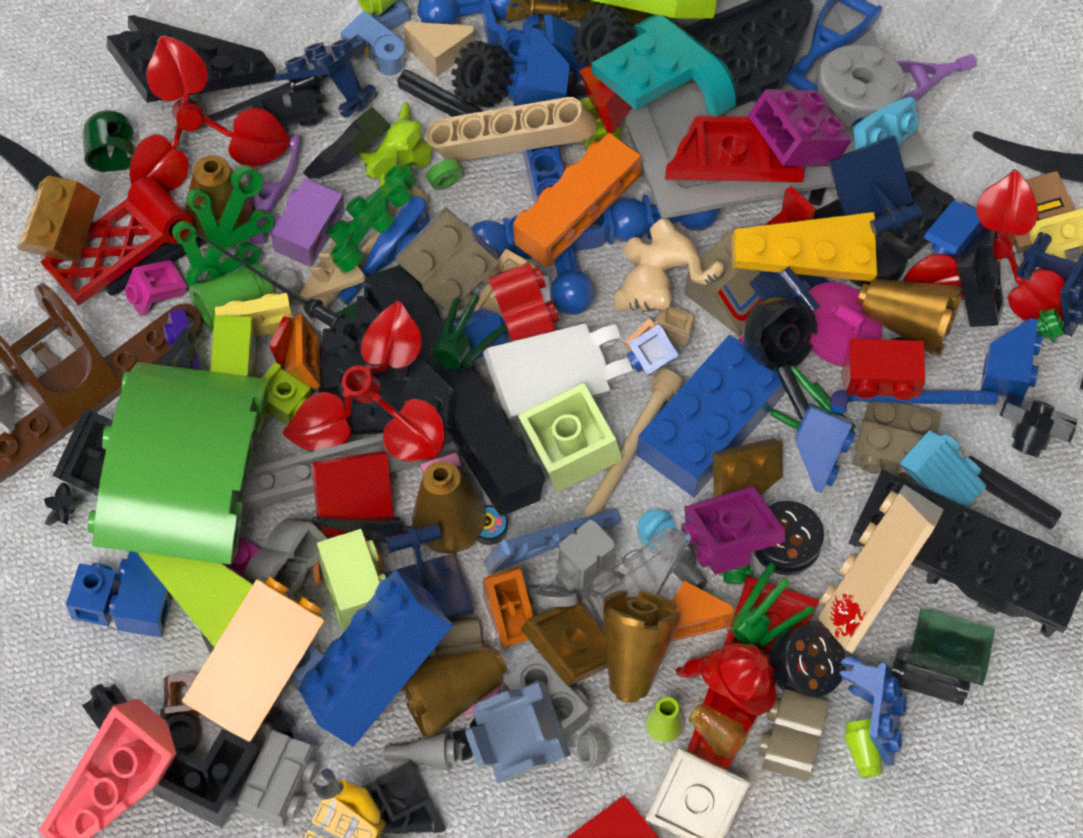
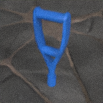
M827 0L818 16L810 51L807 56H803L793 67V70L804 77L813 67L816 59L837 48L856 42L879 19L883 11L882 6H875L866 0ZM838 2L867 17L858 26L843 35L822 25L829 12Z
M419 196L411 197L394 216L393 224L379 235L361 269L366 277L379 272L396 260L395 249L405 234L421 231L429 223L430 218L425 211L426 202L423 198ZM365 281L343 289L337 295V298L345 305H348L359 293L358 289Z

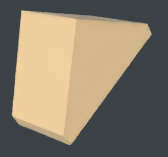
M405 22L406 48L436 77L455 65V58L462 57L459 51L462 48L467 49L466 44L469 42L474 43V26Z

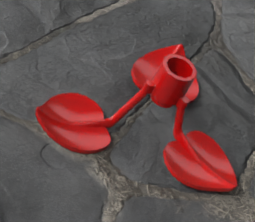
M161 36L148 64L147 83L154 95L165 101L177 100L172 108V115L177 123L174 127V139L171 144L160 134H153L143 139L136 147L131 159L129 170L130 183L132 185L140 178L151 177L166 192L179 187L186 179L189 170L187 156L181 150L176 149L180 143L181 132L183 130L195 131L202 124H206L226 137L232 138L228 146L230 157L241 165L252 167L267 164L278 158L289 146L290 138L277 118L261 108H249L239 113L234 119L233 131L209 119L208 116H204L197 102L189 98L188 93L200 92L206 86L208 75L205 63L185 43L168 36Z
M1014 169L981 194L977 202V216L984 227L998 232V238L994 246L996 260L1004 258L1009 260L1014 278L1019 284L1008 295V302L1012 311L1019 318L1027 321L1030 318H1040L1039 312L1042 309L1048 311L1055 308L1061 320L1064 321L1060 291L1066 281L1060 274L1050 269L1034 270L1029 280L1021 279L1016 274L1019 268L1015 259V252L1012 250L1014 235L1022 236L1033 229L1038 218V206L1030 185L1022 174ZM934 254L923 258L908 271L903 280L905 282L954 285L962 288L957 261L948 254ZM963 291L959 295L961 299L963 298Z
M397 301L387 307L367 329L362 340L361 353L363 359L370 365H365L364 367L353 366L344 373L342 378L344 391L342 394L345 397V407L343 401L338 396L328 392H319L310 396L301 404L291 422L282 431L288 440L298 447L311 452L345 444L351 436V427L346 418L352 415V398H354L356 401L364 404L375 401L395 418L385 426L383 441L387 451L396 459L404 462H417L436 458L442 452L445 443V429L442 418L437 410L423 400L411 399L404 404L399 413L379 395L381 389L380 382L373 375L385 372L388 365L395 369L405 368L415 361L420 354L422 348L421 332L401 302Z

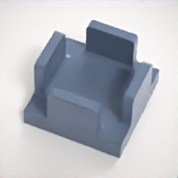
M545 681L536 682L521 689L502 692L476 703V708L472 709L477 726L465 730L470 748L478 767L491 765L497 783L509 781L571 756Z

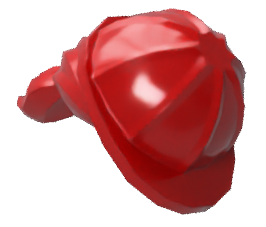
M735 642L723 646L707 656L692 658L686 661L682 667L675 669L676 674L681 678L693 679L701 675L705 683L716 693L729 698L739 708L749 714L762 715L770 711L775 704L774 669L769 655L765 654L754 644H739Z

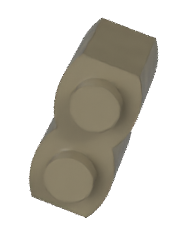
M784 689L781 700L775 698V704L768 716L769 721L775 722L772 735L763 734L758 756L765 757L762 769L808 782L829 701L802 695Z

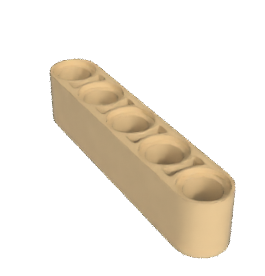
M565 97L442 118L430 124L425 136L429 146L444 159L463 161L583 141L592 136L597 123L594 115L578 99Z

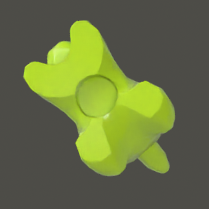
M407 102L402 104L398 120L388 129L380 146L375 151H362L359 153L360 158L363 160L366 176L370 179H381L380 187L385 183V174L393 166L413 164L423 168L430 163L432 158V147L421 137L423 126L420 121L410 120L411 108Z

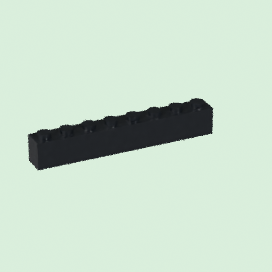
M401 265L365 277L364 297L380 312H383L397 301L404 305L411 318L419 327L422 335L420 354L455 389L454 427L445 429L500 517L540 501L542 487L545 483L544 473L539 464H533L523 439L519 435L515 436L509 427L505 411L501 407L497 408L491 399L488 385L484 380L480 381L474 372L473 364L471 363L468 368L461 365L459 369L451 370L443 367L435 359L433 349L439 341L444 324L439 318V312L435 303L431 300L428 301L423 294L421 283Z

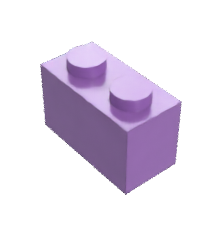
M305 178L298 189L294 188L290 193L286 204L287 208L282 216H277L274 219V226L269 231V234L272 237L273 250L311 267L330 238L328 231L335 223L341 220L345 211L343 194Z

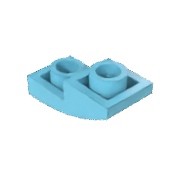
M907 97L893 102L870 114L853 127L855 150L892 135L896 137L897 144L900 146L918 129L919 116L916 113L915 98Z

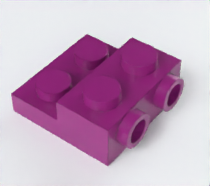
M754 486L684 506L685 523L681 524L683 538L687 545L695 543L696 556L702 568L710 566L715 575L749 565L750 552L785 542L784 528Z

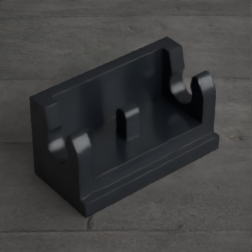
M84 408L53 476L98 496L106 449L102 448L103 432L106 426H112L113 420Z

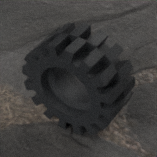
M601 5L595 6V11L593 9L587 11L588 18L582 16L579 20L582 23L581 27H576L574 33L578 35L572 38L571 44L575 45L572 48V54L576 55L574 58L588 67L592 62L633 40L631 37L636 35V29L632 27L635 24L628 16L608 5H604V7Z
M482 41L469 42L466 44L467 49L462 48L459 51L462 57H456L454 61L455 64H458L457 69H452L451 75L456 76V79L451 80L452 86L457 87L454 93L456 96H460L459 99L463 102L482 107H494V103L499 104L502 102L500 95L507 96L509 93L506 86H512L513 80L509 79V75L514 74V68L509 67L513 63L512 57L508 56L509 52L506 49H502L503 47Z

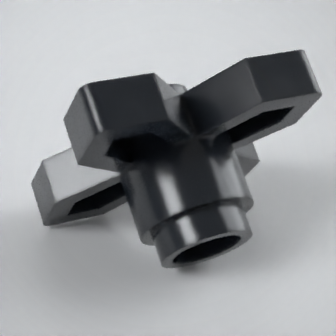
M1008 393L1000 416L1017 422L1011 435L1014 439L1011 446L1022 453L1034 457H1039L1041 451L1047 449L1052 436L1070 443L1075 433L1078 419L1054 411L1055 407L1046 402L1036 399L1031 402L1012 393Z

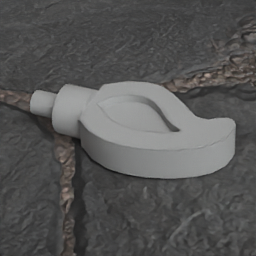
M531 586L529 589H526L529 601H533L540 606L569 607L577 604V594L567 593L560 587L541 588Z

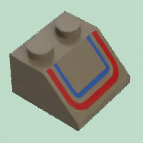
M734 227L701 259L703 271L708 269L713 262L718 261L724 265V272L717 280L707 285L692 282L690 272H688L685 295L736 335L740 336L743 333L744 322L749 312L757 303L762 301L749 282L763 271L732 268V234L736 229Z

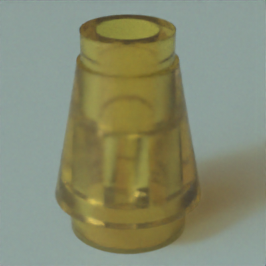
M704 703L698 705L689 717V722L718 756L724 755L728 759L734 757L747 741L748 734L743 731L742 724L707 707Z

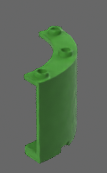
M136 362L130 372H125L122 380V393L118 401L112 426H106L103 432L102 448L106 449L99 485L96 510L90 511L88 518V533H93L92 546L231 564L238 550L243 502L236 501L238 491L241 492L243 481H248L253 457L252 436L258 437L266 416L270 379Z

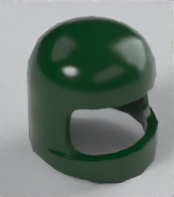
M104 110L92 114L86 120L82 135L84 160L86 165L92 170L113 172L130 169L131 159L136 147L130 142L134 131L130 120L125 115L114 110ZM107 146H114L111 157L109 156Z

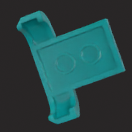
M652 15L633 26L632 28L636 29V35L631 37L633 40L591 63L592 74L635 110L691 78L700 87L705 98L706 110L713 117H717L736 106V84L725 63L675 22L660 15Z

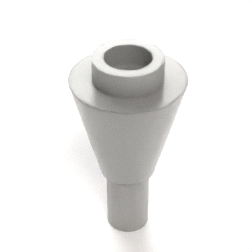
M447 731L429 738L410 742L409 745H385L384 758L385 761L410 760L412 763L449 771L451 763H457L458 744L456 739H451Z

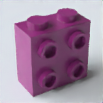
M766 89L748 114L783 166H829L828 161L841 156L852 142V139L844 130L843 123L833 115L825 104L824 97L814 90Z

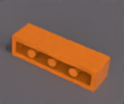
M609 132L599 142H593L581 160L576 164L569 165L563 172L561 179L552 188L547 187L544 189L538 201L528 211L523 210L516 217L513 224L515 245L548 268L641 176V155Z

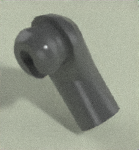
M682 537L674 547L671 569L682 582L685 580L703 590L708 580L696 569L695 543L687 545Z

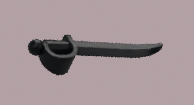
M328 74L290 79L286 84L208 115V117L215 122L252 108V104L258 103V99L313 87V90L320 89L322 86L321 81L326 80Z

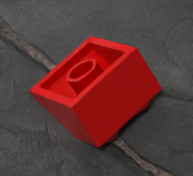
M850 338L841 370V380L846 395H856L863 399H870L876 396H893L898 400L920 397L925 384L924 341Z

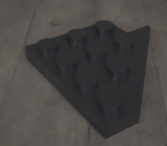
M750 0L714 15V18H705L682 29L720 58L730 70L737 89L736 106L731 108L734 109L753 100L757 103L766 89L784 90L813 15V4L810 0Z
M128 16V29L130 31L107 36L106 48L146 103L163 100L154 95L147 83L148 64L161 36H168L185 43L201 57L206 65L208 75L206 86L202 91L188 93V95L275 81L276 68L261 50L139 16Z
M357 296L356 317L368 324V327L364 332L357 327L349 330L348 337L357 342L353 350L341 343L336 333H333L330 328L323 329L320 360L321 387L318 388V393L328 392L338 396L343 401L344 407L345 397L342 394L344 391L342 386L343 375L353 366L364 367L365 365H370L362 357L361 344L367 329L381 313L363 296ZM421 354L405 368L395 369L388 365L385 372L373 374L380 382L381 389L379 395L399 413L407 401L411 399L423 400L437 410L442 418L444 428L454 427L456 391ZM352 398V415L346 418L351 427V435L383 433L385 426L395 419L377 402L372 401L364 404L356 401L354 398Z

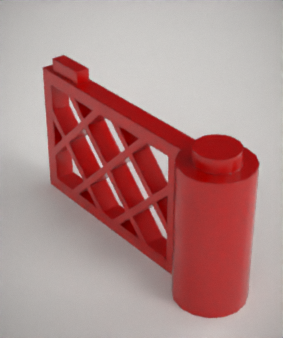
M143 177L131 185L126 200L90 225L77 263L72 262L70 269H56L55 266L63 260L44 256L45 258L40 263L71 299L80 306L164 243H178L172 234L176 223L187 221L194 226V221L154 178ZM129 214L131 216L129 226L115 227L116 222L125 215ZM190 229L182 230L180 238L186 237ZM149 235L151 237L141 245L132 246L135 236ZM125 236L123 246L109 247L112 237ZM102 238L100 247L86 248L87 243L92 239ZM120 256L119 261L114 265L103 267L106 257ZM96 257L94 267L80 268L83 258ZM91 277L89 283L80 290L76 291L74 289L77 278Z

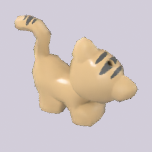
M660 219L650 228L653 242L643 244L639 237H633L622 248L624 255L636 267L625 275L621 287L616 290L613 302L614 307L617 311H626L628 309L638 312H649L656 309L664 310L669 308L672 301L671 281L666 273L669 269L688 265L692 282L707 285L719 278L724 272V265L721 262L715 261L708 269L703 271L701 258L696 251L694 242L687 235L683 234L680 229L675 230L670 220Z

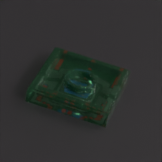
M920 609L907 664L983 686L987 675L995 630L930 610Z

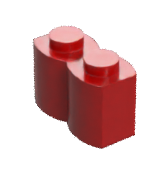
M526 262L488 277L512 342L555 331L553 323L558 322L559 318L552 301L544 302L540 289L545 288L546 284L539 267L532 269L530 263Z

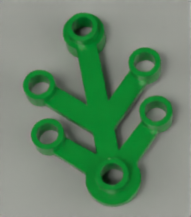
M409 164L393 166L384 176L385 183L366 199L361 195L353 198L347 204L345 210L354 219L348 224L344 220H340L328 231V236L337 244L330 253L333 257L332 262L342 273L351 271L362 260L364 253L357 246L371 226L378 233H382L393 224L395 218L390 214L389 200L395 207H401L411 198L412 192L410 189L415 184L416 177L413 175L414 170ZM353 233L349 241H347L346 239Z
M243 165L238 167L231 176V184L234 188L218 225L210 208L211 199L203 189H192L187 194L186 202L196 212L206 238L224 250L240 243L236 248L234 256L249 265H254L260 258V252L252 242L242 241L258 233H268L274 226V219L266 210L258 209L251 214L250 221L233 229L246 197L257 195L263 187L261 174L254 167ZM249 174L248 181L240 183V179L244 175ZM198 196H204L201 204L194 205V200ZM260 218H267L265 224L257 226ZM180 221L173 227V237L183 246L191 265L186 272V283L189 288L191 285L222 277L243 266L230 257L220 260L223 252L209 244L203 258L195 241L197 235L194 232L197 233L196 229L187 221ZM190 229L186 237L180 238L182 230ZM246 250H253L251 256H249L248 258H243V254ZM207 271L206 278L198 280L199 275Z

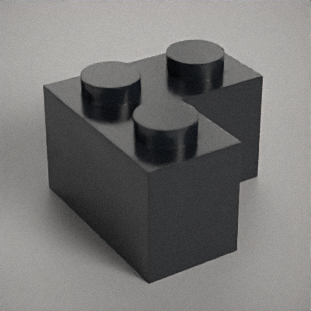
M224 729L220 731L203 763L175 749V757L158 785L152 789L153 795L222 829L235 808L259 756L257 745Z

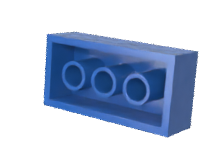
M729 334L638 435L636 455L695 498L713 477V452L740 446L784 396L785 389L775 371L776 367L772 371L757 363L747 352L745 345Z
M395 569L388 578L379 583L374 596L364 608L359 609L354 614L348 628L338 639L331 642L327 648L326 655L314 669L309 670L305 674L298 688L317 725L352 747L357 744L453 626L431 593Z

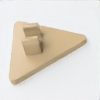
M333 242L326 253H319L321 261L317 267L311 266L309 268L311 276L299 292V295L307 300L313 297L318 299L365 281L366 276L358 266L347 273H342L332 262L333 257L330 254L337 245Z

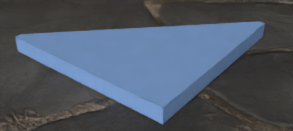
M617 508L500 542L484 560L488 573L492 574L559 547V543L570 534L576 535L577 529L588 520L595 521L603 530L617 525L621 521Z

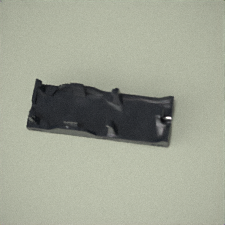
M882 469L852 532L849 544L864 547V544L860 543L859 539L870 522L878 525L885 515L879 508L892 490L898 494L903 485H906L944 509L936 527L911 563V565L928 572L926 582L929 585H937L940 578L955 584L968 598L978 602L977 607L996 615L999 611L1010 617H1028L1043 624L1040 632L1047 638L1055 631L1064 633L1083 590L1082 558Z

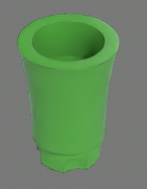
M261 264L253 266L268 276L267 271ZM246 267L214 280L190 286L193 305L200 312L203 324L211 332L214 329L215 307L224 306L231 301L244 302L259 299L266 294L274 293L273 285Z

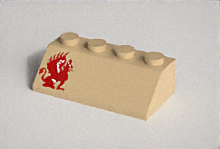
M903 485L898 494L892 490L879 508L885 515L878 525L870 522L859 539V542L864 544L861 552L857 557L850 553L838 572L844 578L837 588L830 584L818 602L824 607L818 617L819 620L830 630L845 650L853 653L936 527L944 510L906 485Z

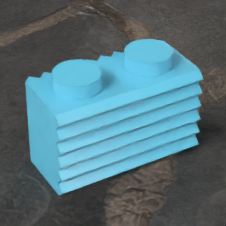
M929 430L899 463L919 486L965 507L971 506V502L976 500V496L981 495V491L986 489L985 483L978 477L981 469L968 457L964 456L962 459L957 453L961 446L946 433L939 436Z

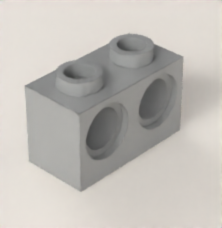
M537 653L504 679L503 692L527 687L526 684L531 680L545 681L554 709L565 708L571 713L568 718L558 719L565 740L588 723L589 702L585 695L576 687L574 689H571L569 686L567 687L540 653Z

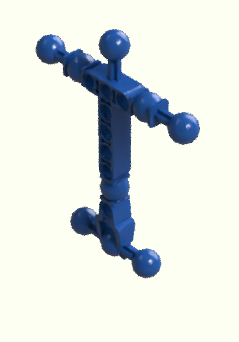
M419 0L417 14L422 23L455 24L461 16L482 13L487 43L503 47L502 49H506L509 52L508 56L512 57L513 63L509 67L514 68V74H510L509 79H512L513 82L512 86L507 85L506 89L509 91L507 96L513 102V106H518L520 91L514 90L517 70H522L523 62L517 61V56L515 55H518L521 40L527 41L531 28L539 29L538 14H533V16L527 14L522 30L512 28L507 32L505 26L496 24L495 18L499 21H511L506 20L507 5L518 6L519 4L509 3V0ZM543 0V1H554V2H557L558 0ZM558 145L522 151L534 204L538 201L544 189L547 187L552 188L562 177L564 171ZM541 170H548V171H550V172H548V173H543V172H540V171H541ZM647 194L642 196V202L635 198H622L615 201L592 223L599 225L598 227L589 226L554 261L558 276L551 284L550 298L557 310L566 315H578L585 312L595 298V287L588 275L578 270L575 251L598 248L606 242L610 245L614 243V238L621 242H628L633 237L641 239L647 234L648 239H652L650 228L662 218L657 205L650 206ZM720 208L666 219L670 220L671 224L680 222L682 226L691 231H703L710 228L716 222L720 214ZM518 215L508 220V217L503 218V225L495 220H483L472 226L471 229L498 253L499 258L505 249L523 259L533 258L514 243L513 224ZM420 231L405 234L397 244L395 256Z

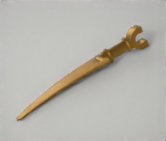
M509 0V3H517L519 5H507L506 20H519L527 14L529 16H533V14L556 15L559 19L563 17L565 20H580L582 16L588 18L587 11L590 9L595 11V6L601 5L604 7V5L608 4L581 0H558L557 2ZM608 5L628 16L635 25L652 16V14ZM675 22V23H676L678 26H680L681 28H683V27L686 26V25L679 24V23Z

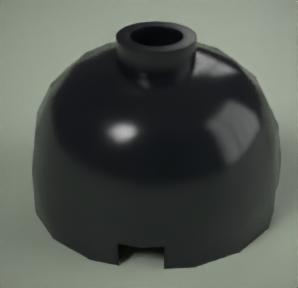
M779 296L766 298L754 306L744 322L742 336L746 350L751 357L760 365L773 371L775 367L778 368L786 363L790 367L800 365L813 347L808 343L811 339V334H817L818 327L816 317L808 306L791 298Z

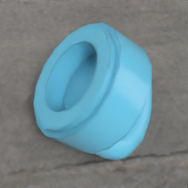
M648 511L639 520L638 538L648 548H664L674 538L675 524L669 511Z

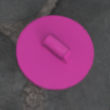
M837 282L822 283L809 290L821 307L813 312L818 328L816 335L811 334L808 344L813 346L811 350L823 360L834 365L843 366L850 338H882L881 324L862 314L863 306L857 304L860 294L858 290Z

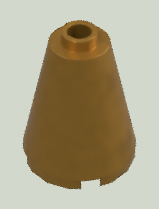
M208 155L198 160L195 164L188 193L192 189L200 188L209 195L211 199L210 208L218 225L234 188L231 184V176L234 171L224 158L217 155ZM198 196L194 200V205L201 204L204 196ZM246 197L233 229L250 221V216L255 211L251 197ZM186 202L184 210L193 218V227L198 234L206 238L196 212ZM198 237L199 241L209 244L202 238Z
M872 279L870 285L863 284L857 304L863 306L862 314L906 340L924 341V350L940 357L945 348V344H942L944 336L949 335L961 299L959 295L963 288L954 285Z
M438 461L429 465L423 473L412 513V525L417 530L437 523L442 539L425 544L430 546L431 550L435 552L453 554L467 550L474 545L473 541L479 537L485 527L486 508L482 499L454 464Z
M620 590L609 593L604 598L603 603L609 688L620 701L634 703L648 695L679 624L681 611L676 612L677 604L664 596L639 591V597H626L627 590Z
M489 647L425 659L400 691L405 693L408 701L406 705L419 731L423 736L429 738L436 735L501 685L504 681L502 674L507 672V667L500 652L492 653Z

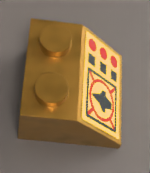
M48 175L38 186L17 249L77 263L100 196L78 181Z

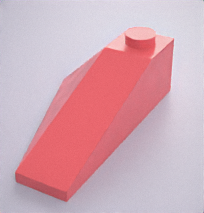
M140 699L113 706L40 827L39 832L45 838H92L156 787L176 755L168 723Z

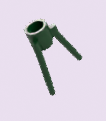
M478 294L472 296L455 330L450 333L460 299L454 298L439 341L433 349L435 359L445 368L457 370L461 365L467 368L470 367L473 360L507 330L505 325H501L470 351V339L462 332L479 301L480 296Z

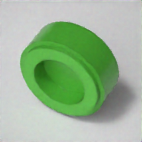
M447 159L434 165L427 172L426 177L433 189L441 190L458 182L463 175V170L456 159Z

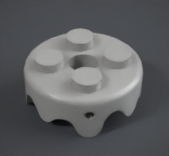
M847 45L827 54L821 62L815 84L817 85L818 93L824 97L825 104L833 111L834 116L843 123L844 127L847 128L855 120L866 118L875 111L901 100L905 90V75L896 60L880 49L866 45ZM862 77L867 79L869 83H863L862 81L854 78Z

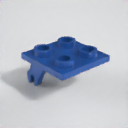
M847 657L841 661L842 665L854 668L852 671H840V675L844 680L856 685L848 687L853 695L859 696L873 705L869 737L885 764L894 766L896 752H901L903 736L902 730L899 729L900 716H905L907 711L906 693L901 691L898 678L893 676L887 663H879L878 668L861 664L855 657Z

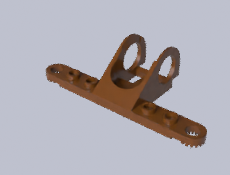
M44 283L34 287L38 305L49 318L11 346L0 335V363L39 407L15 424V430L11 434L3 432L0 435V483L7 477L13 476L72 432L84 408L97 413L120 396L124 373L130 372L136 362L161 364L172 347L167 345L163 331V325L167 324L169 312L184 309L186 316L194 320L189 328L196 333L197 338L203 327L201 314L198 309L189 304H179L172 307L103 358L59 296ZM54 307L58 310V312H59V313L61 314V316L64 318V320L66 321V323H65V322L62 320V318L58 315V313L56 312V310L54 309ZM55 329L76 350L61 362L47 349L43 342H39ZM29 348H31L34 355L48 370L38 379L20 356Z

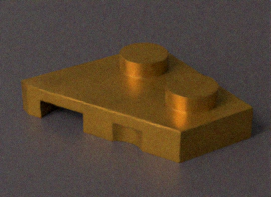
M775 438L713 452L714 498L754 486L759 494L762 495L783 477L782 441Z

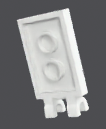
M585 323L487 348L483 354L508 421L517 419L518 415L582 383H585L591 396L596 398L604 396L610 391L608 383L624 380L625 375L633 371L629 359H620L606 365L601 349L611 347L613 345L612 341L620 338L616 324L589 333Z

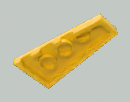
M874 212L735 229L732 234V268L781 272L790 265L793 272L800 275L872 281L877 276L876 240L870 227V221L875 220Z

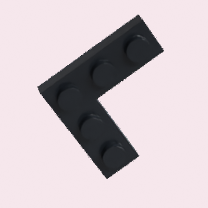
M914 171L905 172L913 202L906 204V206L918 203L922 211V217L904 223V227L899 230L894 228L886 230L880 238L881 241L907 259L913 257L930 242L924 239L926 232L952 201L955 200L951 194L940 190L927 181L923 175Z

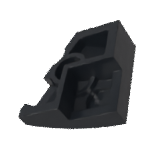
M372 106L355 119L337 141L317 155L303 171L304 175L308 179H313L340 169L384 134L391 125Z
M989 229L984 230L972 241L958 264L970 327L999 325L1004 306L1000 261H996L994 253L998 232Z
M411 761L361 786L368 790L381 812L380 818L386 823L382 833H441L446 830Z

